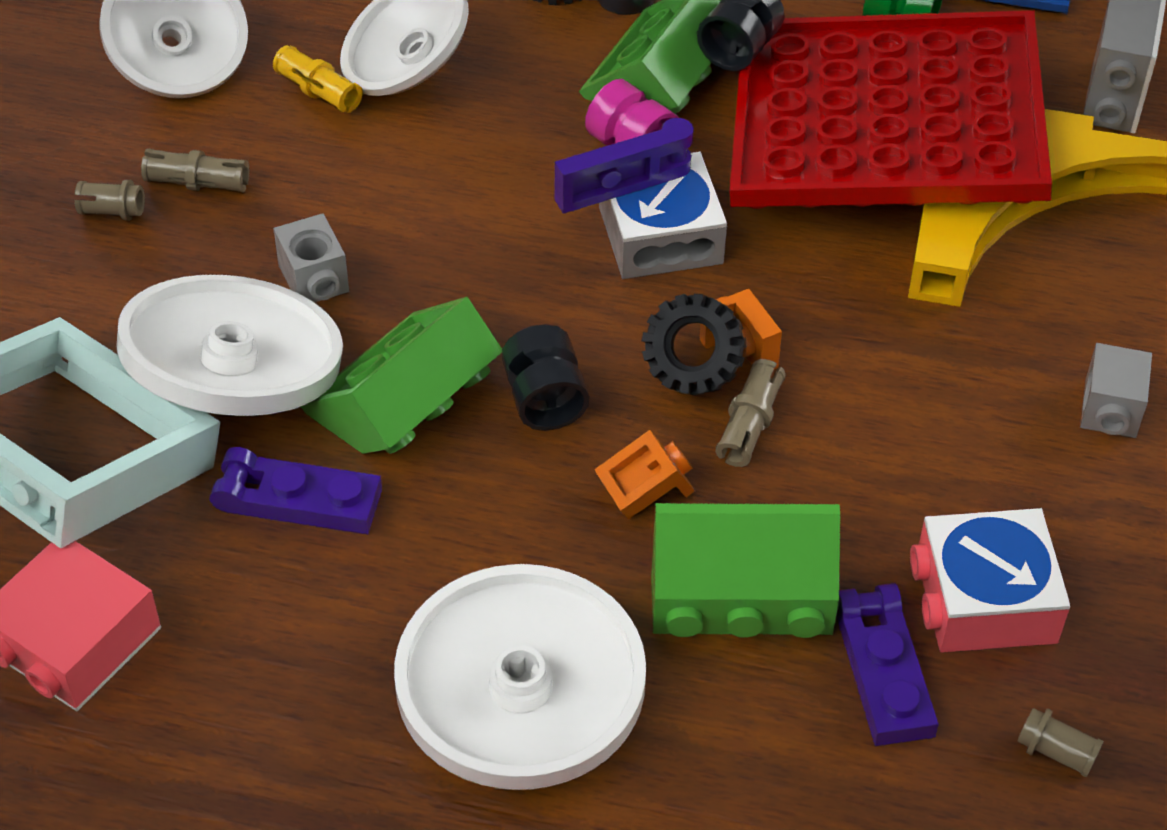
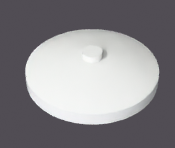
M195 275L164 281L134 296L125 305L118 320L117 353L127 373L153 394L194 410L234 416L268 415L292 410L306 405L323 395L333 385L339 373L343 348L342 336L329 314L299 293L258 279L231 275Z
M512 564L482 569L452 581L438 590L422 604L408 622L401 636L395 658L394 678L397 704L402 720L416 744L426 755L449 772L465 780L500 789L524 790L550 787L565 783L593 770L617 751L629 736L639 717L644 700L646 660L643 644L634 623L622 606L607 592L587 579L561 569L542 565Z

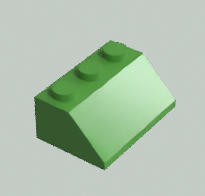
M661 0L645 8L582 86L579 93L584 99L593 101L596 94L605 85L613 80L624 79L643 91L648 100H655L676 114L690 101L688 93L692 87L701 83L712 71L709 66L711 61L703 54L698 45L697 30L699 24L721 0Z
M468 297L415 311L338 373L333 385L323 395L301 406V408L309 417L362 454L386 450L388 454L400 450L415 438L416 434L412 429L424 419L426 421L432 420L447 411L454 403L451 396L461 387L464 389L469 388L483 380L491 372L488 364L502 353V348Z
M656 503L651 570L653 634H672L678 637H690L696 634H732L737 637H752L758 634H792L801 638L833 635L839 603L840 504Z

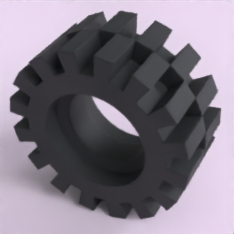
M682 294L675 296V300L671 302H663L658 306L660 310L657 314L650 315L647 323L650 324L647 333L643 332L642 342H645L646 349L642 353L644 361H647L651 367L649 369L650 373L654 378H658L662 385L679 393L704 395V393L722 389V385L726 382H731L736 377L735 372L739 366L742 367L745 359V357H742L743 350L747 346L746 338L743 337L742 333L744 328L729 307L714 298L702 294ZM700 323L708 327L713 333L715 350L712 357L706 363L694 367L687 366L675 354L674 339L679 330L684 326Z

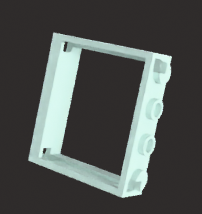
M61 317L0 342V395L55 371L157 439L70 482L0 434V506L60 549L214 467L221 423L219 420L206 412L175 404L153 394L127 373L116 353ZM62 357H64L65 359H67V360H68V363H66L65 361H63V360H62Z

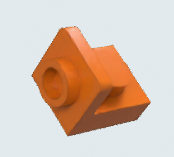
M748 288L728 297L717 298L716 300L734 312L733 314L740 320L744 328L742 333L743 337L746 338L747 348H744L742 357H747L751 364L759 359L771 360L777 363L774 369L778 368L782 331L752 291ZM700 324V341L708 349L715 346V339L711 330L705 325Z
M648 430L594 469L620 511L628 519L634 517L675 486L686 498L695 492V489L685 476L687 472L693 469L687 458L674 441L664 446L651 430Z

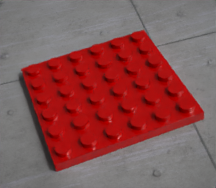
M1035 11L785 18L782 27L764 45L755 59L746 68L739 70L729 189L730 207L760 209L767 206H802L813 208L820 205H855L865 207L872 204H908L918 206L925 203H961L971 205L979 202H1015L1025 204L1032 201H1051L1052 177Z

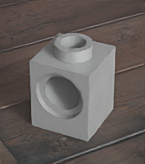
M324 213L273 228L278 265L290 290L303 295L314 303L349 292L346 256Z
M1096 343L1085 380L1080 428L1136 438L1148 403L1152 361L1151 352Z

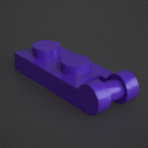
M672 118L663 124L661 130L555 161V202L564 214L687 175L691 169L692 155L687 148L692 145L693 125L683 118Z
M232 447L226 451L221 464L224 476L214 483L209 500L215 508L227 513L368 535L382 492L380 475L257 457L246 448ZM245 483L258 484L260 486L259 489L246 488Z
M896 583L876 585L875 592L857 594L855 588L839 590L836 617L874 745L881 746L935 738L939 724L902 612V601ZM878 615L881 625L864 627L861 617Z

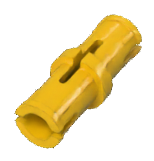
M288 45L280 48L273 59V69L275 72L300 85V89L307 96L314 99L322 98L343 113L352 112L360 104L363 95L361 86L337 74L334 67L327 61L322 59L313 60L298 51L294 46Z

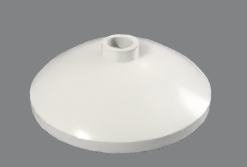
M104 0L101 8L99 21L100 36L108 58L128 81L152 94L170 98H189L208 93L224 84L234 74L246 50L248 24L240 0ZM173 37L178 41L179 45L175 47L167 46L162 39Z
M373 0L355 20L344 40L340 56V65L344 77L353 83L359 84L363 94L372 96L397 94L421 84L435 74L457 49L467 24L468 1Z

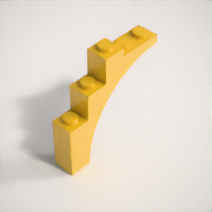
M1045 109L1052 177L1051 201H1032L1025 204L1015 202H979L971 205L961 203H925L908 298L961 307L969 278L984 253L1008 230L1041 211L1068 201L1103 194L1144 192L1167 195V141L1093 130L1094 116Z

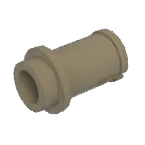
M131 179L123 180L122 184L79 181L76 185L75 195L96 197L95 201L74 200L75 209L78 214L120 215L124 221H130L133 216H141L145 204L144 189L141 185H134Z
M1033 708L1017 742L1028 747L1026 753L1032 755L1036 750L1087 777L1104 741L1099 738L1095 739L1052 718L1053 711L1048 708L1045 713Z

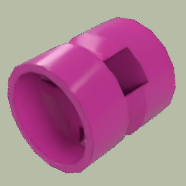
M617 79L605 85L596 94L588 108L585 117V127L590 135L608 146L661 130L667 120L679 117L659 102L652 99L648 100L643 91L628 81Z

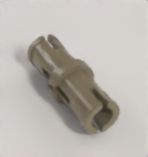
M151 148L145 150V156L142 158L141 173L144 181L177 183L186 185L188 190L199 191L201 187L241 193L246 191V185L249 182V162L244 159L205 156L204 151L191 150L188 154L166 152Z
M767 359L756 360L751 366L750 374L741 394L737 398L734 397L728 409L730 420L715 450L717 456L722 459L725 457L728 448H731L725 461L728 465L735 467L747 466L750 463L752 452L761 431L765 427L768 428L774 416L772 405L786 377L784 369L779 367L774 377L770 378L777 364L774 361Z

